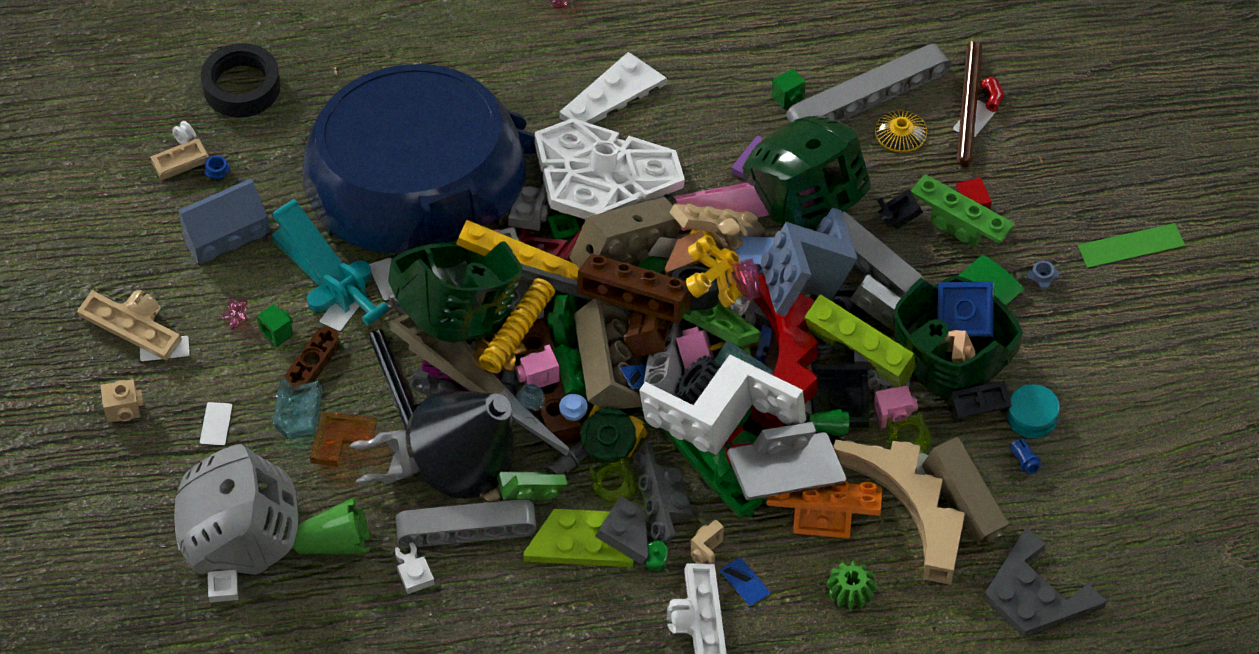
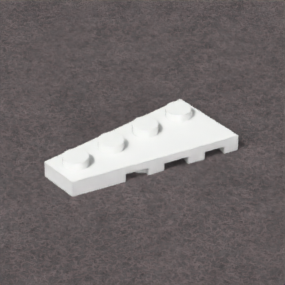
M628 52L560 111V119L566 121L573 118L594 124L607 117L608 112L626 107L627 102L639 97L641 99L649 94V90L657 86L661 88L667 85V78Z

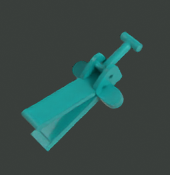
M292 199L272 213L274 219L281 226L279 230L271 234L272 241L318 285L307 296L308 307L311 311L316 313L323 312L336 303L347 313L350 311V305L356 302L367 313L362 316V321L367 326L390 311L385 302L376 307L367 298L365 283L372 276L369 263L363 260L355 261L350 265L342 263L295 199Z

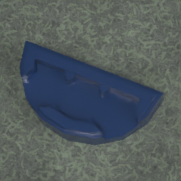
M762 324L760 329V338L757 342L753 366L761 370L765 366L767 350L770 346L773 332L771 327Z

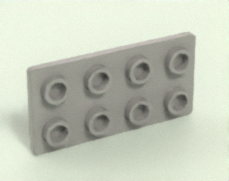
M808 422L762 430L753 445L730 448L727 455L745 499L751 500L844 483L846 476L828 434L825 432L815 434L816 430L813 423Z

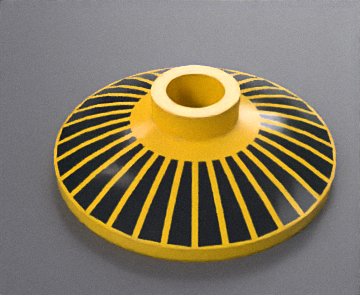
M892 111L883 115L878 120L875 127V136L878 142L887 150L897 153H908L920 148L924 144L927 137V127L924 121L912 112Z

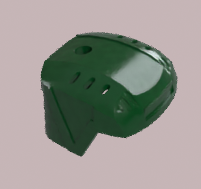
M818 115L796 119L769 135L755 146L742 167L745 180L754 186L773 221L780 224L788 222L804 228L819 225L832 208L844 212L862 199L871 187L860 147L861 142L858 132L837 120ZM838 159L843 178L831 174L824 175L823 167ZM862 180L865 181V182L863 183V185L861 186V188H860V189H857V187H858V185L861 183V181H862ZM814 187L815 192L804 196L799 195V192ZM816 198L818 200L817 204L807 207L802 206V203ZM819 209L825 210L824 213L815 217L807 218L805 216Z
M505 241L497 244L485 256L458 246L456 243H436L407 250L393 258L390 264L388 282L396 300L420 328L436 339L455 343L497 333L502 328V325L509 317L511 303L523 269L513 250Z
M954 275L944 279L941 282L973 281L958 275ZM919 278L895 306L894 341L914 353L916 369L912 376L938 396L949 398L952 391L985 385L1003 368L1008 366L1019 351L1023 335L1022 328L1014 314L995 295L993 338H970L975 349V356L961 364L953 363L952 352L946 351L949 346V329L945 322L937 320L938 284L934 286L923 278Z

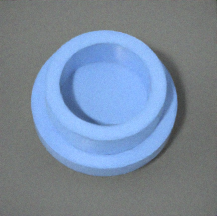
M569 394L561 399L559 409L567 420L577 421L587 412V402L581 395Z

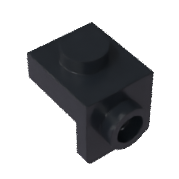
M909 189L887 203L882 198L877 200L882 208L878 211L879 215L886 224L891 222L896 229H899L923 213L919 203L911 195Z

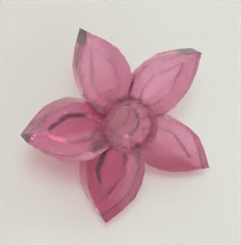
M229 298L227 303L229 310L225 311L221 317L230 319V329L234 330L238 321H248L247 315L244 313L247 309L248 301L241 300L237 302Z

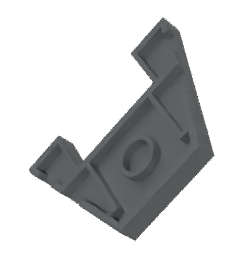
M1028 527L1023 531L986 590L984 600L1023 637L1058 625V622L1068 618L1076 619L1090 610L1095 609L1098 611L1106 606L1107 600L1091 585L1087 584L1066 600L1027 564L1044 551L1046 545Z

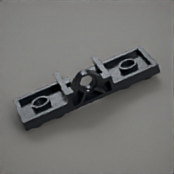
M841 286L830 301L866 323L865 311L850 301V298L859 286ZM810 294V298L816 301L818 296ZM813 335L816 341H818V345H825L823 340ZM852 349L853 364L812 363V372L818 378L817 393L812 397L813 414L841 409L842 412H848L849 428H869L868 360Z

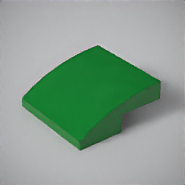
M983 254L958 275L973 282H993L994 295L1005 305L1024 290L1021 284L1004 268Z

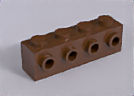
M592 253L578 270L577 293L674 323H679L691 307L692 294L687 288L686 281L679 278L666 276L652 270H646L629 263L619 262Z

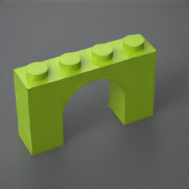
M821 294L805 316L810 333L830 346L835 341H838L853 349L876 368L879 377L896 388L904 386L916 369L914 353Z

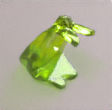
M918 412V415H911L908 419H901L893 425L891 419L887 418L890 430L888 441L890 444L893 441L901 442L898 439L899 431L907 425H913L919 429L920 433L918 438L911 443L920 446V454L930 448L932 435L925 423L922 412Z
M621 458L616 463L604 466L599 469L597 474H595L593 467L590 468V473L594 480L593 490L604 500L617 502L620 495L630 499L635 494L637 481L627 467L624 458ZM617 472L623 475L624 482L619 489L608 491L603 488L602 481L609 473Z

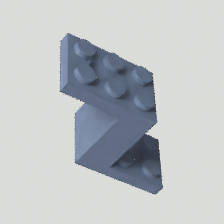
M832 208L827 217L822 219L817 232L786 222L781 231L776 233L773 244L761 258V267L776 314L786 316L801 291L817 296L821 294L827 299L832 300L858 259L841 210Z

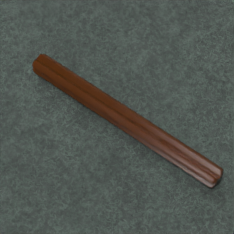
M975 41L969 42L966 51L957 163L965 167L970 165L973 155L982 51L981 43Z

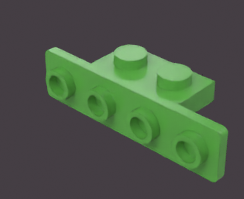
M923 175L911 189L912 196L932 206L930 223L973 247L978 245L982 235L997 243H1001L1014 227L1013 222L928 175Z

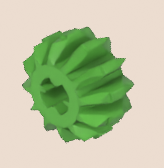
M854 560L850 563V566L841 562L839 569H832L830 578L827 580V588L830 590L829 596L831 600L837 599L838 607L847 604L850 611L853 605H857L862 609L865 602H871L873 599V593L876 591L877 584L874 581L873 571H866L865 563L858 567Z

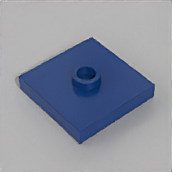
M938 282L937 320L945 322L949 332L960 330L966 331L969 338H993L994 283Z

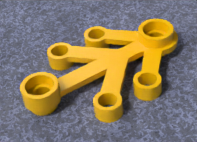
M709 235L703 236L698 242L688 247L689 255L693 260L700 261L710 268L705 273H695L686 279L687 288L693 296L698 298L707 293L709 287H711V282L716 278L719 289L718 298L724 307H729L746 294L742 283L737 281L736 273L740 269V259L734 251H730L727 248L718 249L714 240ZM707 253H709V254H711L712 256H714L715 259H713V258H711L710 256H708ZM726 275L728 277L729 286H727Z

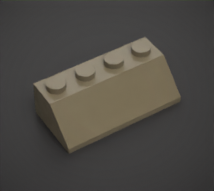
M594 298L574 313L587 399L592 404L601 408L627 409L642 407L640 388L632 389L620 367L644 364L643 357L637 358L634 356L631 348L628 349L624 342V333L628 332L629 328L628 316H631V314L608 302Z

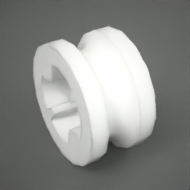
M186 121L180 122V127L175 126L172 128L173 135L180 144L197 139L194 129Z

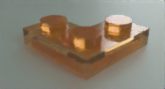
M322 411L310 454V462L338 467L344 444L351 445L358 440L368 441L374 438L377 426L376 418Z

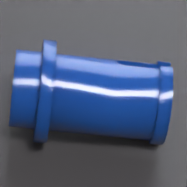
M1021 438L1020 442L1017 439L1010 445L1011 452L1014 453L1021 464L1020 469L1022 472L1030 475L1036 473L1041 468L1040 457L1034 455L1025 439Z

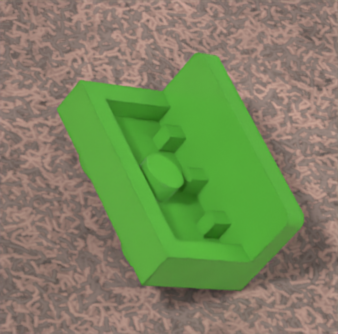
M500 472L497 475L503 500H552L567 485L565 475L548 474L546 472Z

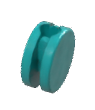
M1030 384L1019 387L1011 394L1010 401L1012 407L1008 408L1007 421L1014 432L1026 438H1042L1049 435L1055 429L1060 412V403L1057 396L1050 389L1041 385Z

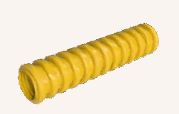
M540 278L533 281V285L528 288L524 297L516 305L515 310L511 312V316L506 319L502 329L493 338V342L489 343L484 354L480 356L479 362L487 371L499 373L502 370L506 360L511 357L515 348L523 340L524 335L532 327L533 322L537 320V316L546 307V303L551 300L555 290L548 281Z

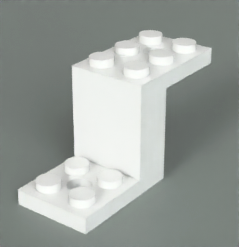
M732 355L728 356L694 405L647 382L639 390L644 417L648 424L655 428L661 427L669 431L673 437L679 440L685 439L693 443L700 451H709L715 455L718 454L751 405H754L760 412H768L777 416L780 421L787 425L802 424L806 421L802 389Z

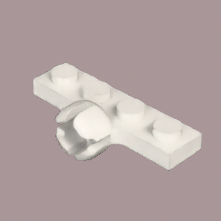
M687 563L684 572L688 598L672 599L670 601V606L667 608V621L672 622V624H668L669 631L691 635L695 654H727L715 564Z

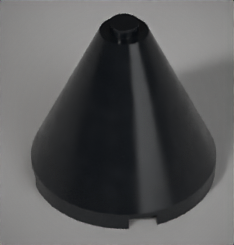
M443 391L424 400L412 413L406 428L407 452L409 458L414 457L415 462L420 468L418 474L437 491L455 498H477L481 494L494 490L499 485L497 475L500 472H509L513 461V426L510 401L505 396L497 393Z

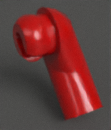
M990 76L982 80L981 88H984V92L990 93L986 108L991 112H996L1004 98V92L998 79Z

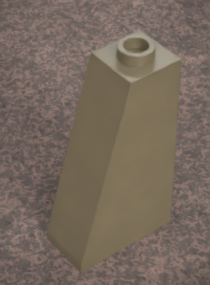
M957 436L933 448L921 466L928 475L943 479L941 494L951 508L965 512L963 524L977 544L986 540L990 544L1003 537L1002 532L1009 524L959 437Z

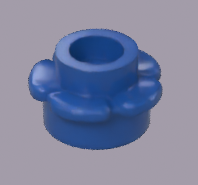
M215 155L207 159L204 172L208 178L220 180L225 177V174L230 172V165L227 164L224 157Z

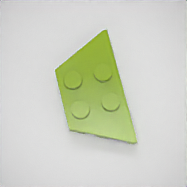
M554 509L523 554L524 562L633 567L634 565L633 559L595 537L610 511Z

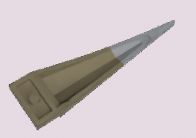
M408 314L391 322L389 330L410 344L408 349L471 392L497 393L505 396L511 403L512 419L564 455H568L569 448L536 419L492 372L479 370L473 360L475 351L467 341L451 343L436 339L420 328Z

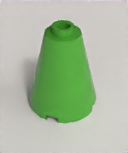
M357 498L346 500L299 523L291 549H295L298 554H368L370 546L365 547L364 540L370 539L366 516L363 508L357 509L355 505L360 501Z

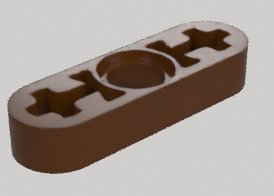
M331 327L318 329L285 374L286 388L290 393L300 395L307 392L339 348V337L335 329ZM311 356H316L320 359L315 365H308L305 363V360ZM302 376L303 381H297L296 383H293V379L299 380Z

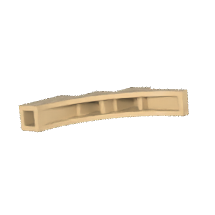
M835 439L834 450L841 467L855 470L874 479L888 489L909 512L917 526L923 544L925 558L923 579L952 585L965 512H960L953 508L944 509L938 507L943 479L935 478L928 474H916L920 446L905 441H893L891 450L876 445L867 446L850 440L841 441Z

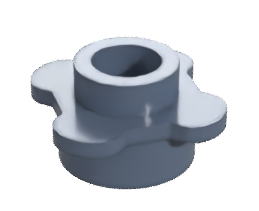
M1038 261L1034 264L1033 270L1027 272V278L1034 280L1039 284L1040 288L1046 289L1050 286V282L1059 278V272L1050 262Z

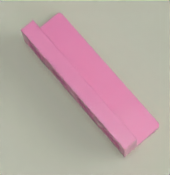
M749 183L672 196L673 205L693 204L697 207L711 206L720 210L728 208L736 212L749 211L757 217L769 215L754 186ZM680 225V229H681L682 231L691 230V229L683 228V227Z

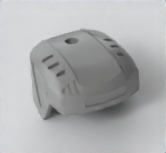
M242 444L222 449L193 466L183 476L175 498L174 520L178 549L192 570L199 574L212 572L217 569H236L238 573L257 575L283 558L294 544L298 528V507L296 491L291 478L283 469L256 455L251 449ZM258 480L267 484L268 486L263 490L259 491ZM234 485V489L229 493L231 487ZM288 521L289 528L285 540H282L286 522ZM265 523H267V524H268L267 529H266V530H263V529H264V526H265ZM218 525H219V527H220V529H221V531H222V534L220 533V531H219L218 528H217ZM279 525L277 533L273 535L275 526Z

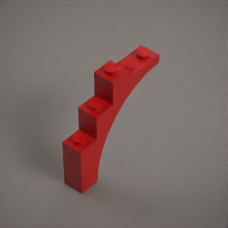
M749 268L742 274V279L748 283L751 299L768 318L776 337L779 356L773 376L802 389L805 405L817 393L818 378L810 369L806 368L817 358L818 341L808 332L805 320L806 314L815 301L800 293L786 316L776 314L765 276L757 274ZM752 405L751 419L764 429L778 428L785 424L777 416L768 412H760Z

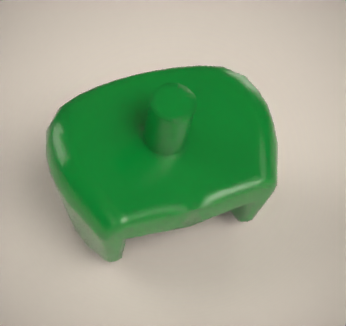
M653 541L647 544L648 556L646 558V566L649 570L661 572L667 564V546L663 541Z

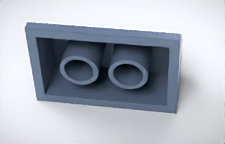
M251 178L178 210L185 244L198 265L211 261L228 251L236 250L240 246L255 239H260L270 233L267 213Z

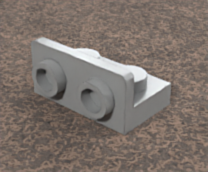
M544 183L542 189L523 186L519 197L512 206L508 218V226L540 231L542 222L547 221L549 215V201Z
M867 275L850 298V301L876 318L883 325L895 331L894 310L901 298Z

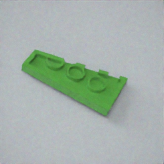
M720 301L712 309H688L683 316V319L736 347H743L758 342L761 332L729 307H724Z

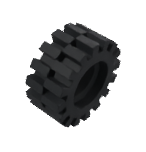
M705 355L702 358H698L696 363L693 362L690 369L687 368L684 371L685 375L680 377L679 380L681 382L676 385V395L683 401L694 405L721 366L709 356Z

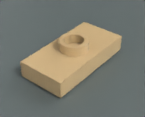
M197 138L153 155L150 158L162 181L205 164L209 156L200 139Z

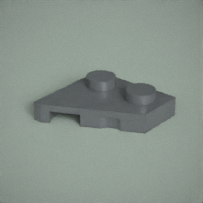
M620 495L595 537L643 565L648 556L645 510Z

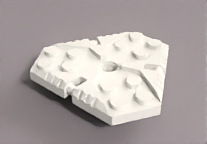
M573 118L539 130L534 134V144L540 168L543 172V181L550 208L561 213L586 220L588 216L657 199L684 187L685 178L676 150L628 136L626 141L618 139V132Z

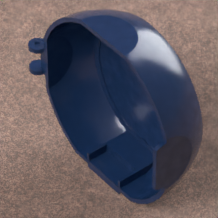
M407 64L383 68L350 82L340 89L323 107L310 131L304 150L303 186L306 189L308 201L329 236L335 235L346 242L369 250L401 254L416 247L457 240L466 220L483 226L501 219L514 205L523 188L526 177L525 154L536 150L534 144L535 136L532 133L523 131L527 122L522 115L506 110L500 100L488 88L462 72L427 64Z

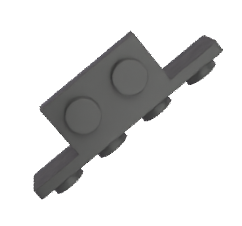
M645 442L633 455V466L637 474L639 489L643 497L653 540L663 541L667 545L675 536L671 519L688 521L693 514L681 469L657 465L651 443Z

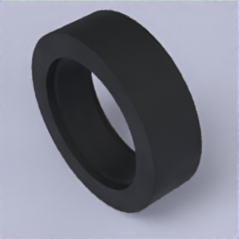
M237 43L224 46L206 59L201 70L202 87L207 103L218 113L229 117H249L259 114L275 102L280 92V77L275 58L266 49L254 44ZM237 66L255 67L265 75V80L258 89L241 95L223 92L218 88L216 82L223 72Z

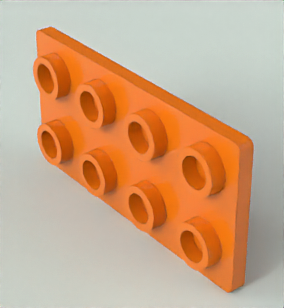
M845 481L842 484L768 496L767 505L795 508L793 534L850 539L852 513L881 515L882 486H877L871 482L855 484Z

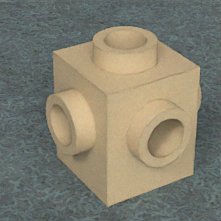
M134 379L127 381L119 380L115 383L100 385L107 423L129 421L140 417L139 406H144L142 390H136Z

